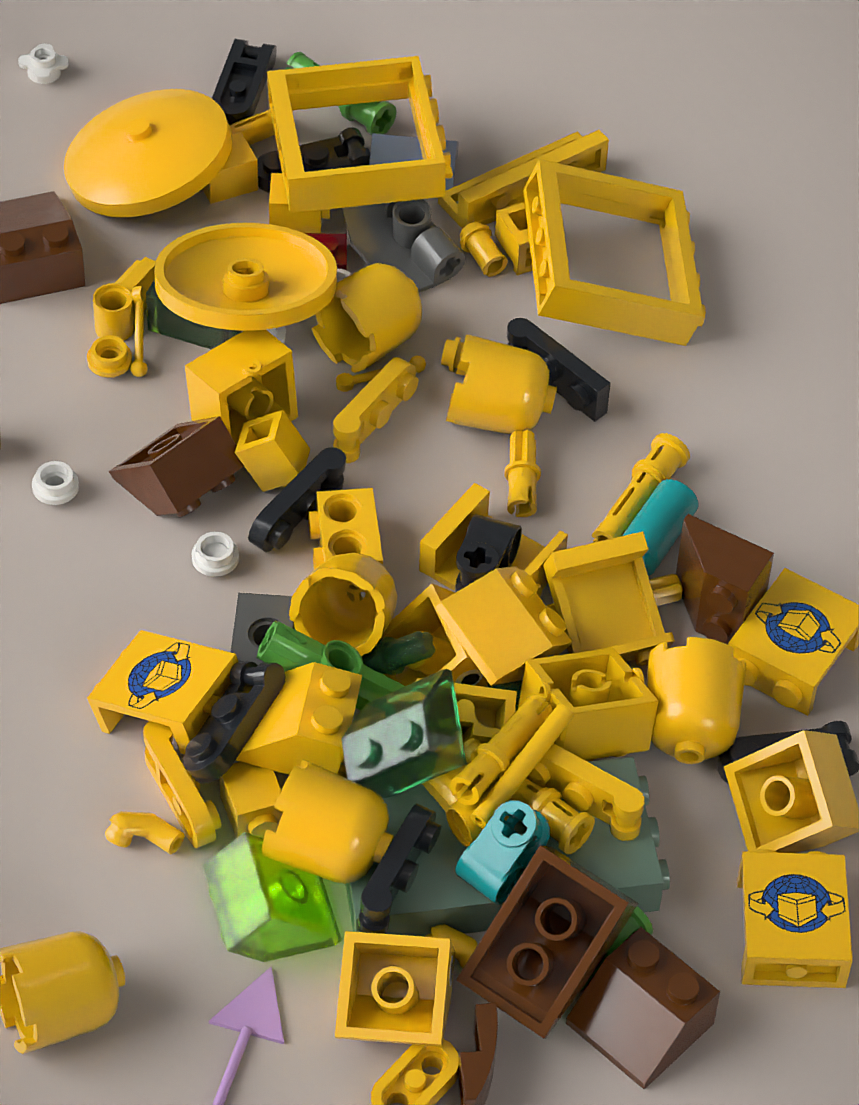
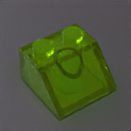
M243 832L203 865L209 886V896L214 903L221 927V937L227 951L267 962L332 947L342 941L323 878L263 856L262 845L264 838Z

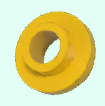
M108 335L100 337L93 342L87 353L88 367L94 374L101 377L111 378L120 376L130 369L132 352L124 340L117 336Z

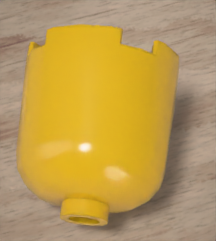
M375 263L364 267L337 282L336 292L332 300L325 308L315 314L318 324L312 327V332L321 349L335 364L343 360L352 366L351 371L354 373L365 370L416 333L422 320V304L418 288L404 272L395 266Z
M466 334L456 374L465 377L463 383H455L448 407L447 422L511 435L516 430H532L537 425L542 412L551 414L557 387L549 385V369L546 362L538 354Z
M354 552L335 555L319 565L300 583L292 595L289 611L290 620L294 622L295 630L324 645L332 640H341L353 646L361 656L368 654L374 649L395 615L397 592L394 579L385 566L371 556ZM362 591H365L364 597L361 596Z
M688 637L686 646L668 649V642H662L651 650L648 660L647 688L659 700L651 741L656 748L669 756L675 757L679 762L697 764L703 760L723 754L735 742L740 724L746 662L744 660L738 661L733 657L734 648L730 645L714 639Z
M303 759L300 767L294 766L277 798L274 808L282 811L283 814L276 833L268 829L266 830L262 854L272 860L333 882L343 884L355 882L369 872L374 862L380 863L395 837L387 833L389 823L387 804L373 790Z
M82 931L67 932L0 948V963L2 966V975L0 976V1014L5 1028L16 1026L21 1039L15 1040L14 1047L21 1054L94 1031L106 1025L116 1013L119 1002V987L125 985L124 969L117 955L110 956L108 950L95 936Z

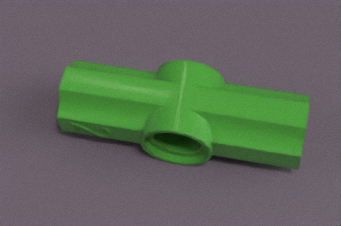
M274 621L259 646L256 658L263 662L278 663L283 667L284 671L316 662L362 675L355 708L384 723L390 724L395 719L406 698L407 686L363 665L359 652L353 646L341 640H332L324 645L279 621Z

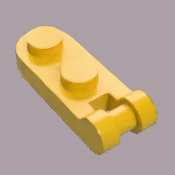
M400 357L390 360L333 420V434L335 436L333 447L345 453L346 463L358 460L361 443L376 428L380 429L387 423L392 411L402 400L407 401L413 396L419 382L418 377H416V367Z
M148 721L143 729L144 743L146 745V765L185 835L194 848H199L216 841V830L221 828V820L214 803L211 800L204 802L198 792L200 790L199 782L185 769L172 745L174 736L170 727Z
M553 743L527 776L528 779L542 788L549 787L558 790L562 794V799L575 810L588 812L609 824L610 831L616 839L631 841L639 835L642 823L641 815L644 809V796L642 792Z

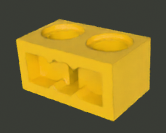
M373 488L317 492V511H308L310 540L319 539L320 546L313 548L314 570L335 555L353 552L371 556L383 565Z

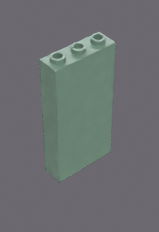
M634 757L590 761L589 763L642 792L644 796V809L641 815L642 823L639 835L631 841L618 840L612 835L609 824L594 817L595 825L589 838L576 852L565 854L559 849V842L551 836L546 846L555 848L638 902L637 906L644 913L659 911L662 892L670 888V875L666 859L658 860L655 848L659 847L660 836L656 817H648L646 810L650 800L647 778L645 775L638 776ZM420 781L367 786V788L379 794L387 804L389 813L387 833L394 836L397 834L408 813L416 803L435 811V823L441 825L439 837L432 851L429 854L422 851L415 862L419 864V869L412 886L407 893L399 890L393 900L389 914V928L386 934L424 937L426 934L431 933L433 926L446 924L464 934L487 931L504 903L496 905L455 873L457 863L467 847L463 846L452 833L444 809ZM521 821L516 823L514 827L521 836L528 828ZM374 862L369 872L359 880L345 883L353 932H360L357 923L361 910V895L379 864L377 862Z

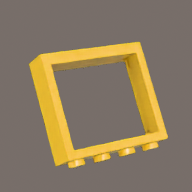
M419 56L267 71L269 108L290 213L446 197V179L453 177L450 152L443 153L446 150L445 131L443 125H436L439 124L438 103L436 98L429 99L432 97L431 75H423ZM409 98L423 156L422 160L304 172L293 110Z
M539 159L523 188L538 316L686 346L697 327H702L706 308L701 303L699 291L700 274L696 272L694 261L695 243L691 241L689 230L690 213L686 210L683 191ZM561 203L658 224L671 300L570 279Z

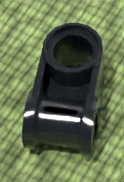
M479 514L473 515L464 541L456 556V564L460 572L456 579L455 591L458 592L496 568L511 567L520 546L522 527Z

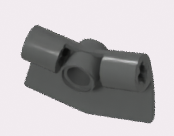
M424 199L341 208L350 243L367 265L382 263L395 266L416 284L419 292L433 288L451 279L465 264L466 257L463 251L441 228L431 221V207Z

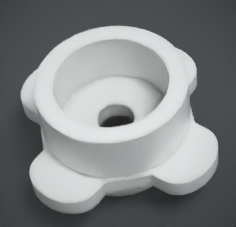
M40 44L30 54L21 55L18 59L19 66L27 69L29 78L39 84H48L56 81L61 75V69H65L68 66V58L65 55L57 54L50 44Z

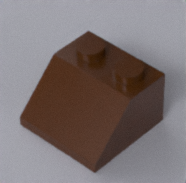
M217 416L176 424L111 469L109 473L118 484L155 515L176 514L177 517H182L197 509L202 504L199 498L211 490L212 493H215L232 484L236 480L234 473L244 465L235 454L236 443L221 417Z
M687 514L683 520L676 575L683 588L682 599L694 630L708 639H714L728 645L729 641L768 590L774 552Z
M640 927L604 960L567 1016L566 1024L641 1088L645 1089L714 1025L720 991Z

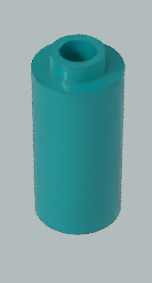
M667 479L658 484L622 535L644 532L648 551L643 556V561L648 576L655 572L682 533L684 518L687 514L694 516L699 507L695 493L688 486L676 480Z

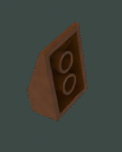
M55 191L0 202V304L85 287L83 249L72 218Z
M540 845L456 980L489 1003H497L498 1009L543 1039H546L608 953L639 903L555 848Z

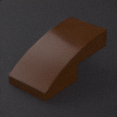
M497 1003L475 1004L473 1026L475 1051L460 1052L458 1088L460 1105H485L495 1065L498 1030Z

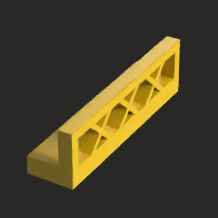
M600 130L582 136L578 131L446 190V197H438V204L462 229L471 222H480L484 225L496 221L497 210L525 202L523 188L539 159L601 173L606 170L609 139Z

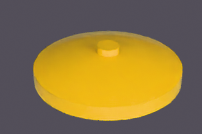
M162 89L142 93L122 100L102 111L79 131L70 144L65 156V177L76 200L94 213L110 217H136L156 213L187 200L216 177L225 165L231 152V128L220 105L202 93L185 89Z
M227 223L194 230L170 242L159 253L155 262L156 293L169 310L194 323L226 330H266L300 322L325 308L332 300L337 287V264L334 256L326 246L305 233L271 224Z

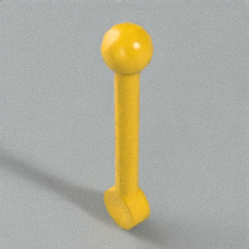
M136 286L132 289V299L135 303V353L130 371L133 376L142 377L148 370L147 364L143 361L144 304L147 301V292L144 286Z
M415 355L409 360V363L416 367V373H420L426 368V360L422 356ZM381 369L353 376L349 373H341L336 377V387L342 392H348L353 389L354 384L372 380Z

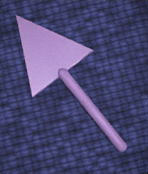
M272 966L209 1020V1024L240 1032L212 1105H224L250 1035L284 1044Z

